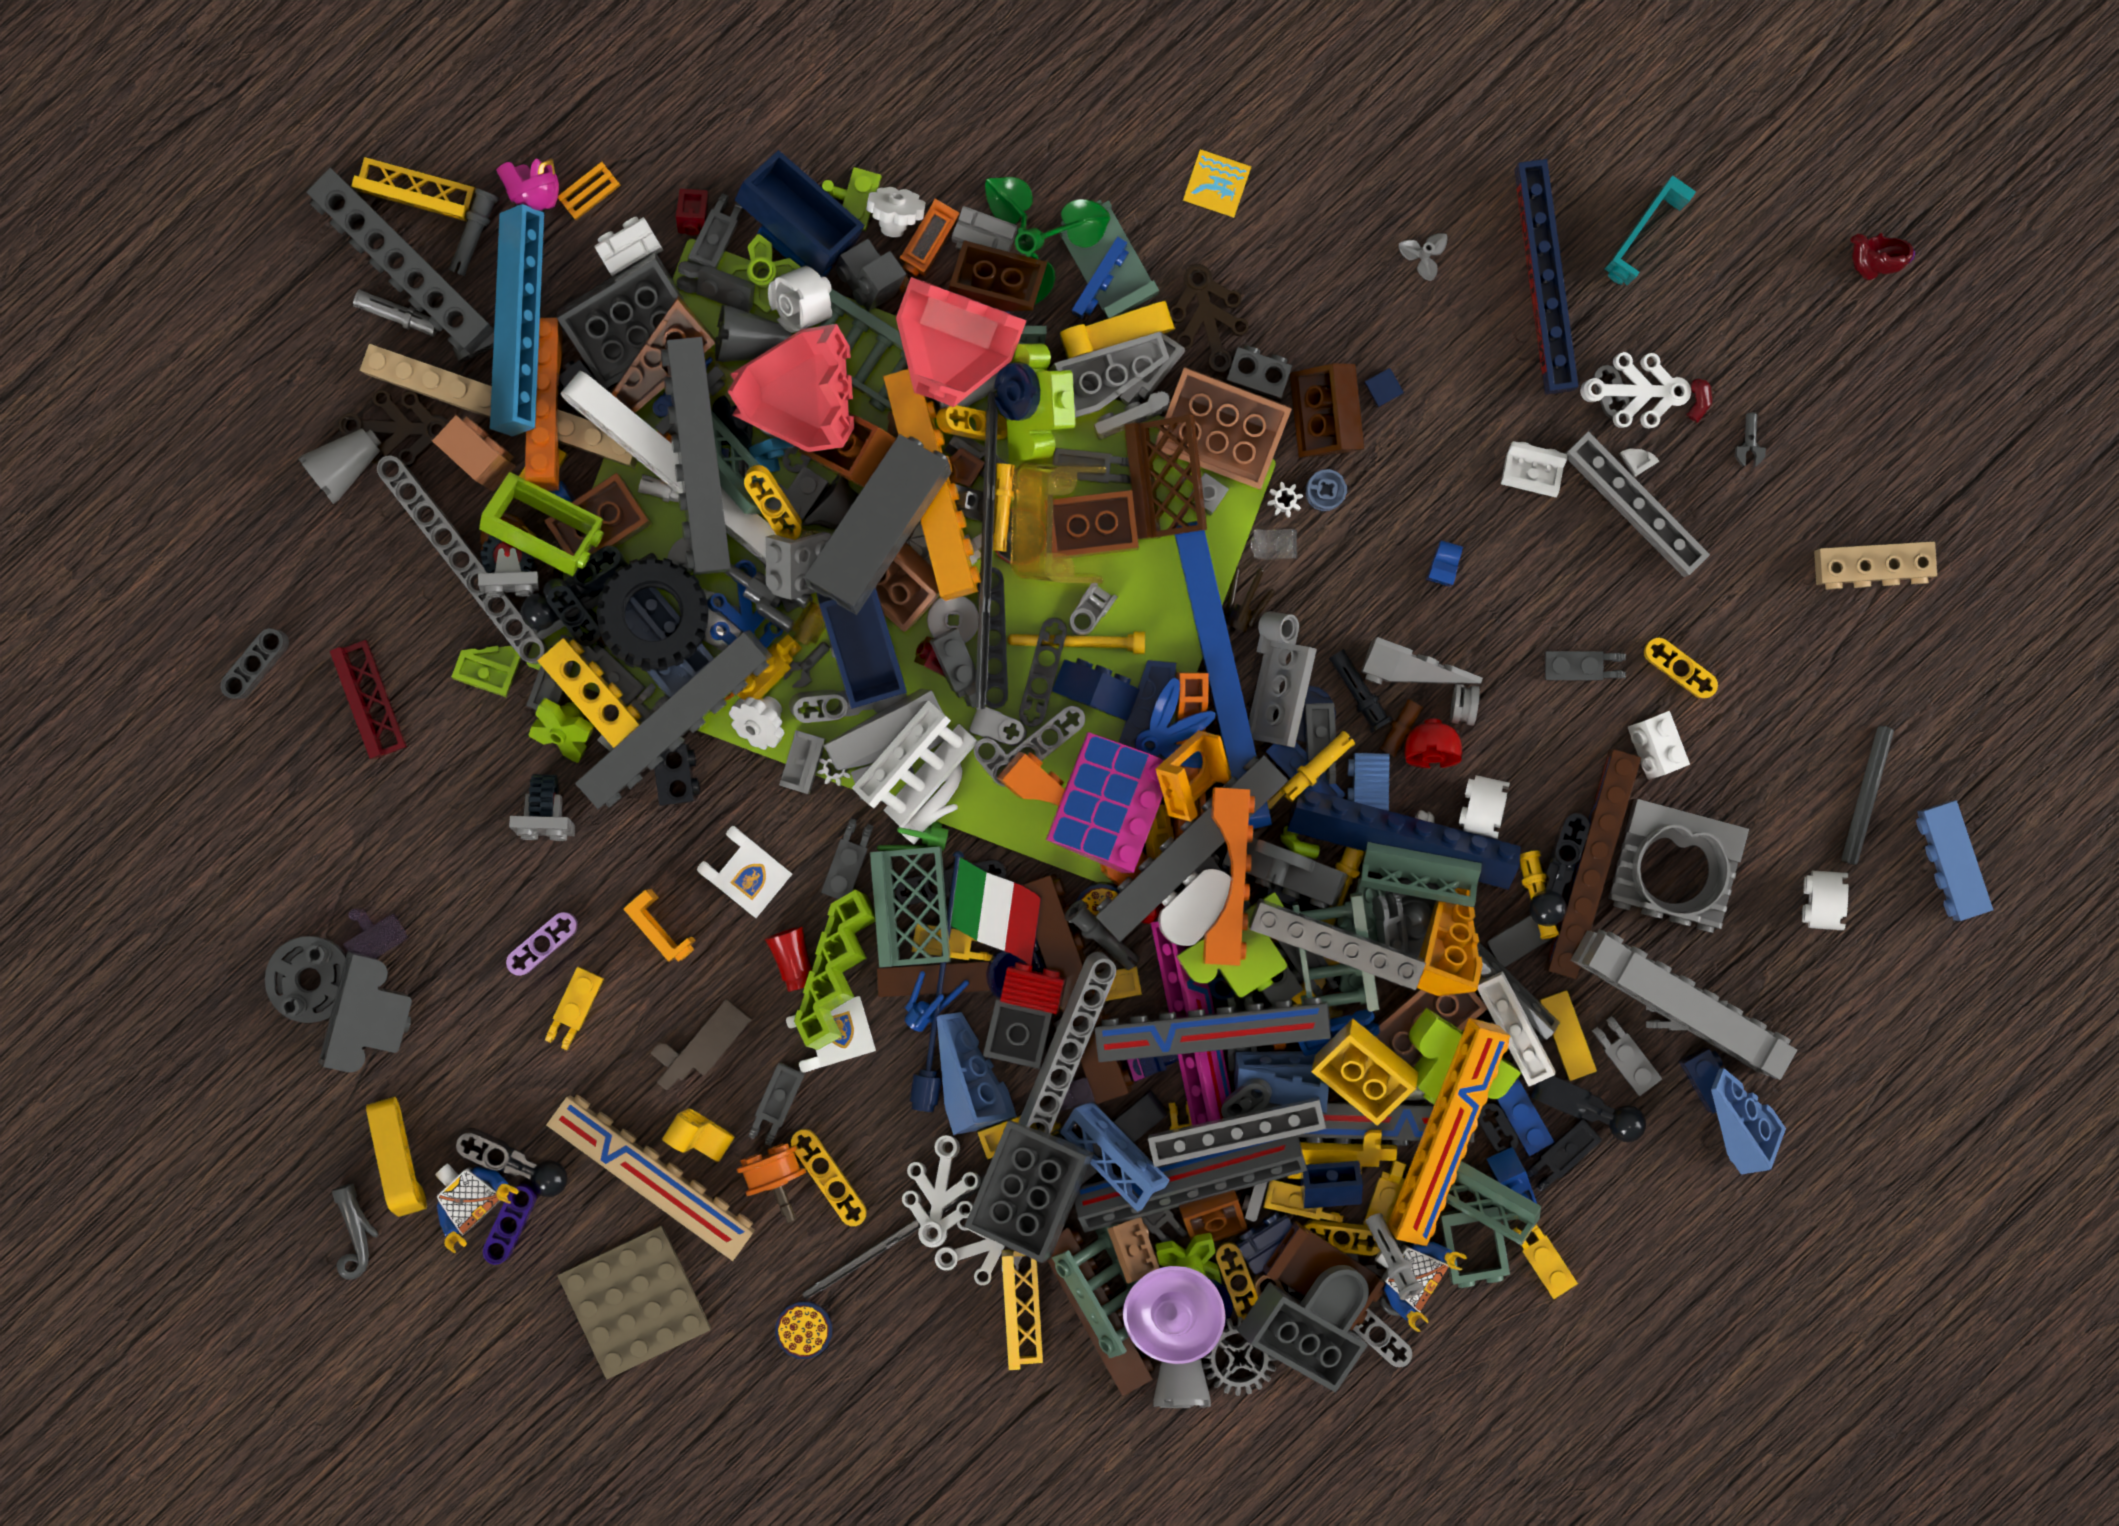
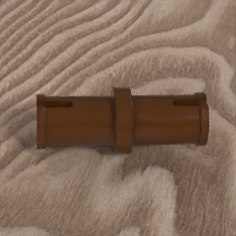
M1407 699L1396 721L1393 720L1391 722L1392 728L1379 749L1396 757V753L1406 736L1409 735L1413 724L1424 707Z

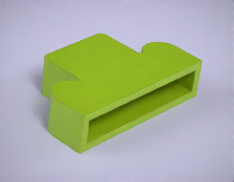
M1042 343L1018 344L1012 361L1009 363L1020 362L1028 364L1035 371L1041 390L1039 405L1036 412L1030 418L1023 421L1007 419L1009 461L1050 458L1054 454L1056 446L1051 430L1073 429L1075 427L1073 373L1071 370L1047 371L1051 355L1048 347Z
M1275 892L1263 898V900L1284 907ZM1257 903L1243 911V913H1248L1247 931L1242 930V942H1246L1247 947L1246 959L1240 960V966L1204 964V938L1176 955L1187 975L1193 981L1208 983L1216 977L1217 969H1219L1234 994L1238 997H1244L1256 988L1261 992L1272 985L1273 981L1271 978L1287 968V963L1270 937L1252 931L1249 928V923Z
M1426 1008L1409 1032V1039L1422 1054V1057L1414 1066V1069L1419 1072L1417 1087L1424 1092L1423 1097L1435 1105L1463 1031ZM1503 1057L1498 1066V1075L1492 1081L1488 1091V1098L1491 1099L1503 1097L1521 1074L1511 1062Z

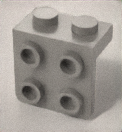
M821 532L797 540L778 535L766 536V585L773 595L792 600L802 597L803 594L809 595L816 592L807 586L804 576L830 539V533Z

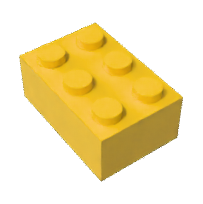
M1354 1019L1346 1024L1315 1055L1311 1071L1377 1126L1416 1089L1419 1073Z

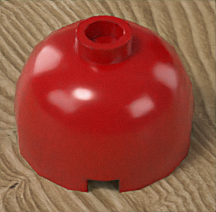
M1440 719L1425 720L1424 724H1420L1412 729L1406 739V763L1420 768H1430L1429 763H1440V768L1457 765L1462 761V743L1458 733L1451 726L1443 724Z

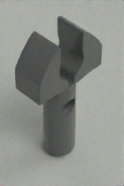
M1748 412L1746 414L1745 443L1741 447H1735V458L1742 467L1746 466L1745 455L1749 449L1754 454L1753 467L1758 466L1765 458L1766 448H1760L1756 443L1757 413Z
M821 642L802 662L792 661L789 665L791 669L784 675V679L786 680L793 671L803 669L800 680L792 687H806L812 681L810 670L830 650L829 645Z

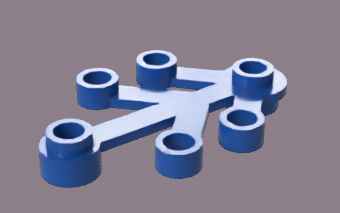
M741 560L734 564L735 567L743 570L752 578L756 575V568L749 560ZM736 580L734 582L737 583L740 613L727 602L726 597L721 593H715L708 598V608L713 612L723 614L742 633L751 630L755 635L754 631L765 619L757 613V610L752 613L751 600L743 596L746 587ZM714 598L720 600V607L714 605ZM717 622L710 628L712 638L723 640L728 646L737 639L730 632V628L725 622ZM768 622L765 625L764 634L759 639L765 648L775 638L782 635L784 631L776 626L777 634L772 633L770 626L775 625L772 622ZM717 626L723 629V636L717 633Z

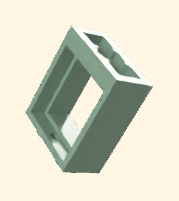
M1494 1205L1482 1207L1484 1214L1490 1218L1500 1216L1498 1207ZM1460 1210L1440 1213L1439 1220L1444 1247L1455 1252L1450 1226L1478 1222V1220ZM1493 1230L1500 1267L1460 1274L1458 1270L1449 1267L1448 1272L1451 1283L1453 1285L1458 1284V1288L1474 1286L1477 1280L1486 1279L1487 1283L1503 1281V1276L1510 1275L1502 1234Z

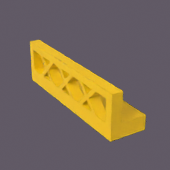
M364 157L359 177L354 175L351 185L353 189L360 193L466 222V212L470 211L476 189L472 186ZM369 167L381 168L386 178L379 182L366 179ZM386 170L395 173L389 176ZM400 175H406L410 178L413 186L408 189L395 187L392 180ZM414 178L421 179L422 181L416 183ZM432 182L437 185L441 193L431 197L422 194L419 188ZM441 185L450 188L444 191ZM455 190L467 192L464 205L450 202L447 195Z
M1013 1249L1001 1250L1009 1370H1020V1364L1043 1363L1037 1261L1031 1258V1267L1023 1275L1014 1268L1013 1257L1026 1255ZM1031 1272H1032V1282L1027 1279V1277L1031 1274ZM1014 1273L1020 1278L1016 1284ZM1023 1281L1033 1289V1295L1025 1303L1016 1296L1015 1291ZM1032 1301L1034 1303V1311L1029 1307ZM1016 1302L1022 1306L1018 1311L1016 1307ZM1024 1310L1028 1311L1035 1320V1323L1027 1331L1017 1323V1318ZM1034 1329L1036 1339L1030 1335L1034 1331ZM1018 1330L1023 1334V1336L1019 1340ZM1026 1338L1036 1345L1037 1355L1019 1356V1346Z

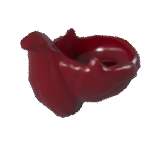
M1879 233L1877 236L1869 239L1862 234H1856L1850 238V241L1854 243L1852 253L1854 267L1866 280H1872L1879 274L1899 272L1915 256L1914 248L1910 243L1898 238H1886L1883 236V233Z

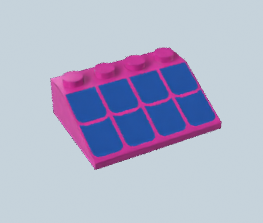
M1088 732L1046 840L1121 873H1134L1163 797L1155 768L1164 760Z

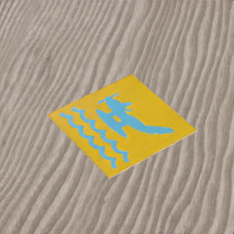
M1200 149L1183 201L1234 218L1251 166Z

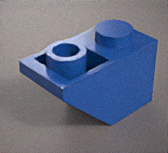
M1513 1147L1487 1158L1494 1180L1537 1204L1527 1173Z

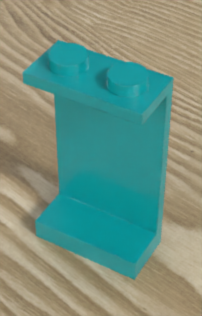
M1671 176L1605 267V270L1609 272L1608 277L1620 285L1623 283L1629 285L1640 273L1621 258L1661 201L1665 200L1681 211L1690 202L1696 191L1675 176Z

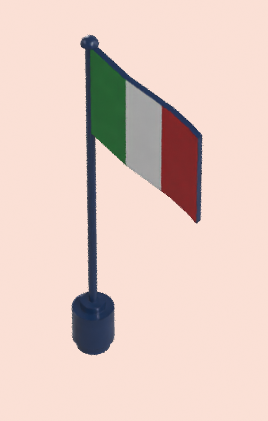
M961 851L954 852L955 863L947 913L949 940L952 926L978 942L1009 952L1027 964L1032 965L1041 897L1021 884L982 870L962 858L964 854ZM946 962L940 963L936 998L942 994ZM940 1004L933 1013L926 1069H920L919 1073L913 1074L910 1102H912L911 1109L918 1111L934 1112L935 1105H938L942 1077L936 1076L937 1071L931 1070Z

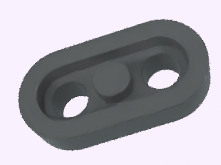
M1260 1078L1248 1080L1225 1098L1221 1108L1223 1118L1262 1110L1270 1101L1272 1095L1271 1086L1267 1081ZM1254 1089H1258L1262 1092L1258 1093L1254 1091ZM1234 1104H1238L1242 1108H1236L1234 1107Z

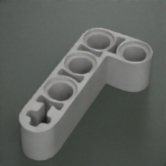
M1068 706L1008 755L993 739L983 738L976 743L974 755L991 778L998 785L1006 787L997 779V771L1001 766L1008 765L1017 753L1026 747L1032 748L1036 753V757L1041 761L1081 730L1085 723V715L1079 707ZM1070 712L1072 715L1078 713L1080 715L1077 719L1079 725L1076 727L1073 724L1067 726L1064 730L1069 732V734L1063 737L1060 728L1053 723L1059 720L1060 725H1062L1067 720L1066 713ZM1047 729H1052L1057 732L1058 741L1051 746L1045 745L1041 738L1042 733ZM984 743L992 744L995 747L993 758L988 760L982 759L979 755L980 746Z

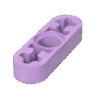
M568 912L556 914L508 955L506 960L508 970L514 975L529 973L576 933L578 929L576 917ZM560 918L562 920L569 919L571 921L569 924L570 931L563 930L559 932L556 936L560 938V941L556 942L555 937L546 929L550 926L551 930L554 931L560 926L558 922ZM540 935H544L550 940V947L546 952H539L534 946L535 939ZM528 945L531 953L537 956L538 959L534 961L532 956L525 961V969L522 967L516 969L514 967L516 963L514 957L516 955L518 957L525 956L528 951L524 948Z

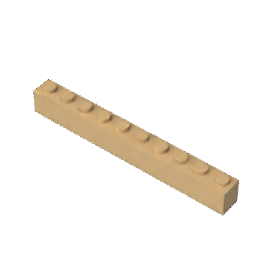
M372 344L368 345L360 371L367 376L490 418L492 386ZM558 410L559 443L635 469L638 460L590 420Z

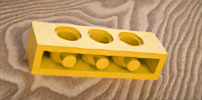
M562 638L537 661L610 745L615 748L642 724L639 720L642 715L632 704L627 706L620 697L623 696V693L613 682L609 685L601 677L604 674L603 670L595 661L592 660L589 663L582 655L585 650L574 638L571 641L568 638ZM571 661H576L581 668L579 675L575 678L567 673V665ZM590 683L597 684L600 689L599 696L596 699H590L586 694V687ZM610 704L615 705L619 710V716L615 721H610L605 716V709Z

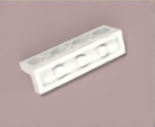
M1502 971L1487 979L1481 975L1478 991L1496 1025H1499L1510 1035L1508 1048L1528 1086L1554 1076L1556 1071L1504 972Z

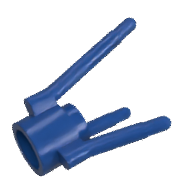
M921 971L911 998L905 1006V1009L908 1011V1014L905 1016L906 1024L915 1031H924L926 1026L932 1023L936 1007L940 1004V1013L969 985L968 980L962 982L945 999L944 995L940 994L930 1005L924 1001L916 1003L925 976V972Z

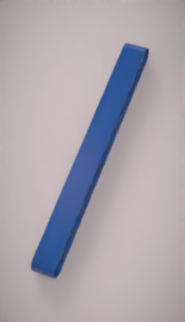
M1197 521L1188 522L1187 524L1189 526L1197 525ZM1205 530L1175 535L1206 673H1209L1208 682L1226 758L1228 759L1231 776L1239 779L1246 772L1243 767L1256 756L1206 534ZM1267 802L1249 818L1248 825H1253V829L1272 825Z

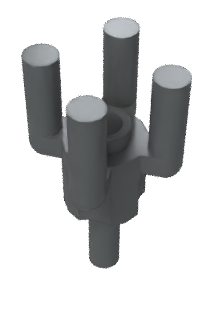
M730 563L731 569L723 573L746 587L743 596L756 604L759 615L789 633L794 626V620L776 609L783 597L772 594L766 585V576L758 571L752 578ZM803 594L802 597L790 601L805 609L810 602V596Z

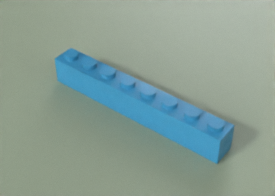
M524 204L501 212L499 216L490 429L509 436H515L534 429L536 419L544 212L534 210Z

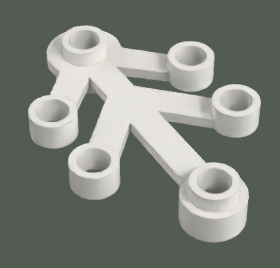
M1626 352L1617 354L1613 359V365L1617 370L1623 371L1635 385L1604 384L1603 381L1597 378L1586 380L1582 384L1580 393L1587 402L1599 401L1604 396L1635 397L1623 410L1614 414L1613 423L1618 428L1629 426L1632 423V417L1651 397L1663 398L1651 411L1644 412L1641 415V424L1648 429L1656 427L1660 422V417L1672 405L1681 406L1691 396L1689 383L1680 377L1672 378L1660 365V358L1655 353L1644 355L1641 358V367L1646 371H1651L1662 385H1652L1632 364L1633 359ZM1621 356L1624 357L1627 361L1625 367L1621 366L1619 363V358ZM1648 357L1654 360L1653 367L1647 365ZM1593 384L1597 385L1599 388V393L1597 395L1593 394L1591 391V387ZM1676 386L1680 387L1682 391L1679 397L1674 393ZM1620 414H1624L1626 416L1627 420L1625 424L1620 423ZM1648 414L1654 418L1652 425L1648 424L1646 420Z
M941 1136L935 1143V1152L940 1157L935 1188L926 1176L927 1170L923 1163L913 1162L907 1168L908 1176L915 1179L932 1205L930 1217L921 1206V1195L917 1191L905 1192L902 1196V1202L906 1207L910 1208L921 1225L918 1232L920 1241L925 1246L931 1248L942 1245L947 1238V1230L963 1218H968L969 1214L964 1215L962 1207L967 1204L971 1211L973 1203L970 1201L960 1202L957 1205V1210L942 1219L944 1207L966 1191L977 1189L981 1184V1178L977 1173L968 1172L963 1175L961 1181L947 1190L952 1159L960 1151V1144L953 1136ZM948 1142L953 1144V1150L950 1153L945 1150V1145ZM916 1165L921 1169V1173L918 1176L913 1174V1168ZM972 1175L975 1178V1184L970 1187L967 1179ZM910 1194H913L916 1198L915 1203L912 1205L908 1203V1196ZM933 1227L938 1231V1235L934 1239L930 1236V1230Z
M960 1221L957 1223V1226H958L961 1230H964V1231L970 1230V1229H968V1228L962 1226L961 1223H960ZM970 1230L985 1238V1240L956 1249L944 1246L936 1252V1265L942 1270H951L957 1265L958 1260L989 1251L982 1267L978 1268L974 1274L977 1284L987 1285L991 1281V1272L1002 1253L1001 1250L1005 1246ZM945 1252L952 1255V1260L948 1263L943 1262L941 1259L942 1254ZM1013 1257L1016 1269L1019 1270V1262L1022 1257ZM979 1272H987L988 1279L980 1281L977 1277Z

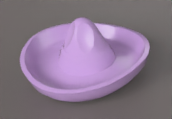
M1169 1266L1146 1274L1131 1288L1124 1303L1123 1320L1129 1337L1146 1355L1166 1363L1184 1364L1199 1360L1217 1345L1225 1326V1308L1217 1288L1205 1275L1191 1268Z

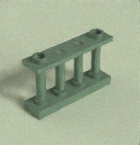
M831 288L829 296L832 317L821 322L819 327L834 324L838 317H842L844 313L853 318L852 324L854 326L845 338L850 346V352L863 332L866 333L870 329L878 335L876 338L878 341L855 377H852V387L870 397L869 403L878 410L884 412L885 408L892 411L885 383L879 393L865 386L864 383L887 347L891 348L892 345L902 350L900 353L902 357L892 373L908 369L900 333Z
M1361 892L1351 893V901L1345 902L1346 905L1300 912L1298 901L1292 902L1293 911L1318 920L1346 916L1348 919L1354 918L1355 930H1350V932L1369 938ZM1299 948L1306 995L1301 996L1302 1004H1304L1303 999L1313 997L1310 980L1356 973V976H1362L1364 987H1358L1357 991L1317 997H1321V1002L1328 1001V1006L1360 1002L1361 1005L1367 1004L1368 1012L1379 1010L1374 975L1345 964L1308 969L1307 950Z
M1119 1224L1096 1229L1095 1232L1098 1235V1240L1074 1256L1068 1250L1052 1257L1057 1273L1064 1278L1098 1337L1100 1348L1109 1358L1127 1352L1122 1341L1127 1339L1129 1335L1125 1326L1115 1331L1108 1316L1124 1306L1129 1291L1139 1281L1127 1284L1107 1230ZM1105 1249L1113 1261L1112 1265L1086 1281L1078 1266ZM1120 1274L1127 1286V1290L1101 1307L1093 1291Z

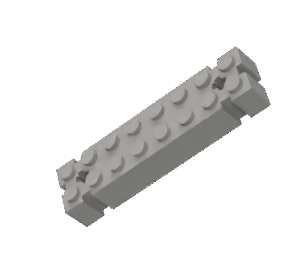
M1600 929L1597 933L1587 930L1570 961L1592 972L1602 980L1729 1056L1736 1058L1756 1072L1766 1076L1769 1075L1778 1080L1782 1079L1797 1052V1049L1789 1045L1791 1041L1789 1038L1778 1032L1773 1033L1767 1030V1025L1755 1018L1750 1019L1742 1015L1743 1011L1729 1003L1725 1004L1718 1001L1719 996L1706 989L1701 990L1695 987L1696 983L1683 975L1678 976L1670 972L1672 968L1658 960L1655 962L1646 958L1648 954L1641 949L1622 944L1624 940L1609 931L1607 933Z

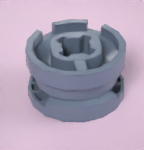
M1331 469L1316 472L1307 481L1305 487V497L1308 503L1314 509L1320 511H1330L1337 508L1344 501L1347 494V485L1343 477Z

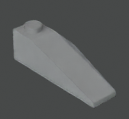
M1157 332L1054 363L1047 371H1072L1075 418L1099 411L1170 358L1161 332Z
M1379 637L1372 640L1361 669V673L1367 674L1366 680L1379 685L1382 684V681L1480 684L1483 679L1448 664L1441 665L1439 661L1429 656L1413 655V650Z
M919 689L825 743L824 747L836 770L874 763L928 700L943 713L932 690ZM938 735L927 748L929 750L942 743L944 739Z

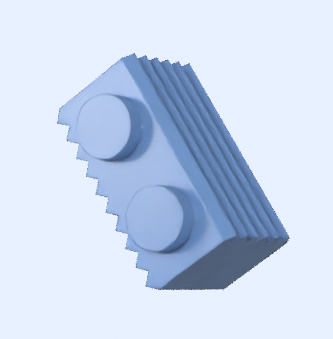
M1354 753L1353 759H1348L1347 775L1353 776L1352 788H1347V800L1389 811V754Z

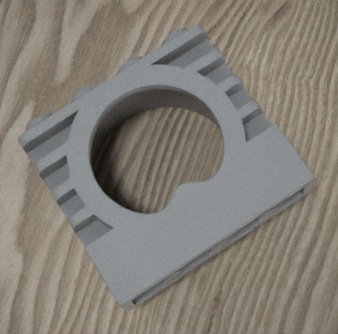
M1633 799L1625 829L1626 835L1624 843H1622V850L1616 865L1617 869L1612 880L1613 884L1608 899L1614 901V907L1630 910L1631 905L1642 908L1641 914L1662 919L1663 914L1669 915V921L1687 926H1691V922L1698 923L1696 929L1713 933L1714 928L1722 929L1728 899L1732 892L1733 880L1736 877L1738 862H1741L1749 829L1640 799ZM1660 838L1671 839L1676 846L1682 848L1695 845L1706 856L1708 863L1706 883L1694 898L1686 902L1670 904L1660 901L1649 893L1642 881L1640 869L1643 855L1648 847Z

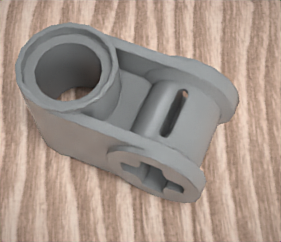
M1094 580L1070 617V630L1077 636L1089 635L1100 619L1109 611L1118 596L1115 594L1111 596L1098 586V582ZM1079 615H1085L1090 620V626L1085 630L1078 629L1074 624V619Z
M987 707L982 710H976L969 729L970 733L1012 746L1021 744L1027 734L1023 723ZM1015 724L1016 730L1020 734L1018 737L1013 736L1011 740H1008L1009 734L1005 733L1006 729L1012 728Z

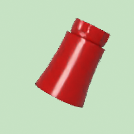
M803 926L794 927L766 937L765 941L773 954L788 992L804 988L812 967L805 945Z

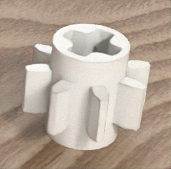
M1280 482V490L1278 492L1274 489L1269 491L1275 497L1267 505L1275 506V516L1281 511L1285 512L1287 518H1290V510L1292 508L1296 511L1301 509L1296 504V501L1300 500L1303 495L1295 494V484L1289 489L1285 488L1283 482ZM1282 493L1293 499L1289 502L1288 507H1285L1284 503H1278Z
M830 758L827 761L819 759L824 764V767L817 773L827 776L825 784H829L831 779H836V784L841 786L840 778L843 776L851 778L850 774L846 773L847 769H843L841 774L835 773L831 776V769L828 768V765L833 763Z

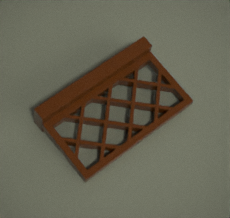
M1194 415L1125 424L1138 539L1151 540L1207 530ZM1186 422L1187 434L1181 441L1172 433L1179 423ZM1157 427L1164 433L1157 445L1150 441L1149 428ZM1169 438L1178 445L1171 458L1161 450ZM1183 450L1190 455V463L1185 470L1176 463ZM1157 455L1167 461L1160 474L1153 469V461ZM1172 467L1182 474L1175 486L1164 479ZM1186 479L1193 483L1194 491L1189 498L1179 491ZM1161 483L1170 490L1163 503L1156 495V490ZM1175 495L1185 503L1178 515L1168 508ZM1189 508L1196 512L1197 525L1189 526L1182 520ZM1165 511L1174 521L1167 530H1160L1159 519Z

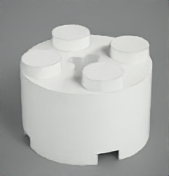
M808 266L798 268L778 276L769 284L768 299L772 311L777 309L780 315L777 321L785 330L794 333L832 317L829 296L831 284L826 277H820L812 268Z
M1477 775L1475 780L1469 779L1465 798L1470 799L1468 808L1462 807L1459 826H1464V831L1498 839L1499 832L1494 831V827L1500 828L1507 799V793L1502 792L1503 788L1509 790L1510 783Z
M1811 871V875L1804 877L1803 892L1804 894H1809L1808 904L1803 905L1802 922L1808 923V928L1845 929L1846 924H1840V919L1847 917L1848 884H1843L1842 879H1847L1848 873Z

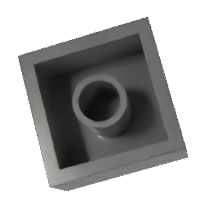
M996 999L983 1056L1041 1069L1054 1013L1004 1003Z

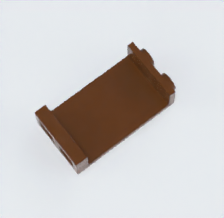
M1297 1221L1293 1223L1263 1267L1268 1277L1274 1281L1279 1279L1303 1296L1307 1294L1318 1276L1328 1268L1337 1265H1347L1356 1269L1365 1278L1369 1294L1365 1307L1349 1329L1351 1331L1356 1325L1362 1324L1367 1316V1308L1372 1301L1376 1302L1384 1291L1383 1285L1385 1283L1379 1275Z

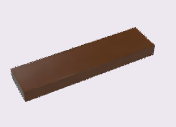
M992 961L946 964L942 993H952L965 980L969 981V985L962 992L993 990ZM940 964L877 968L878 997L912 995L921 971L925 972V976L918 995L936 994Z

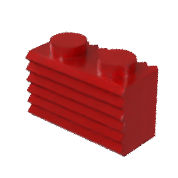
M1016 962L1015 966H1009L1006 970L1000 1002L1057 1014L1060 1011L1066 978L1060 977L1061 972L1044 968L1042 973L1032 971V965Z

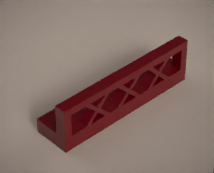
M363 640L345 648L338 647L330 650L369 759H377L406 748L405 740L368 641ZM363 648L366 660L362 669L351 664L348 653ZM368 665L370 667L372 674L366 672ZM354 670L360 672L358 678L356 677ZM364 674L375 680L376 687L372 696L361 691L360 683ZM378 692L381 696L382 701L376 698ZM364 697L370 699L368 705L366 704ZM374 701L385 707L386 714L382 723L372 719L370 715V709ZM388 719L392 727L386 725ZM374 723L380 726L378 732L376 731ZM384 728L394 732L398 744L383 749L379 738Z

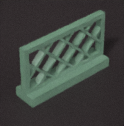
M942 847L870 852L879 967L951 962ZM935 853V866L928 873L917 862L924 854ZM908 855H917V856H916V858L913 860V859H911ZM893 856H903L911 863L901 876L892 869ZM913 867L926 876L916 889L904 879ZM935 872L937 880L932 877ZM893 875L897 878L895 883L893 882ZM928 880L933 882L938 889V894L931 902L919 892ZM901 882L913 892L904 904L899 902L894 894V890ZM916 895L928 905L919 917L906 908ZM937 901L939 902V909L935 906ZM895 904L900 907L897 912ZM931 908L940 915V923L934 931L921 921ZM903 911L915 920L906 933L897 926V918ZM918 924L930 933L921 946L909 937ZM940 929H941V937H940L939 935H937V933H938V931H939ZM898 933L902 936V938L899 941ZM933 937L942 944L943 956L932 957L924 950ZM907 940L917 951L910 959L900 960L899 947ZM920 953H922L926 958L917 957Z

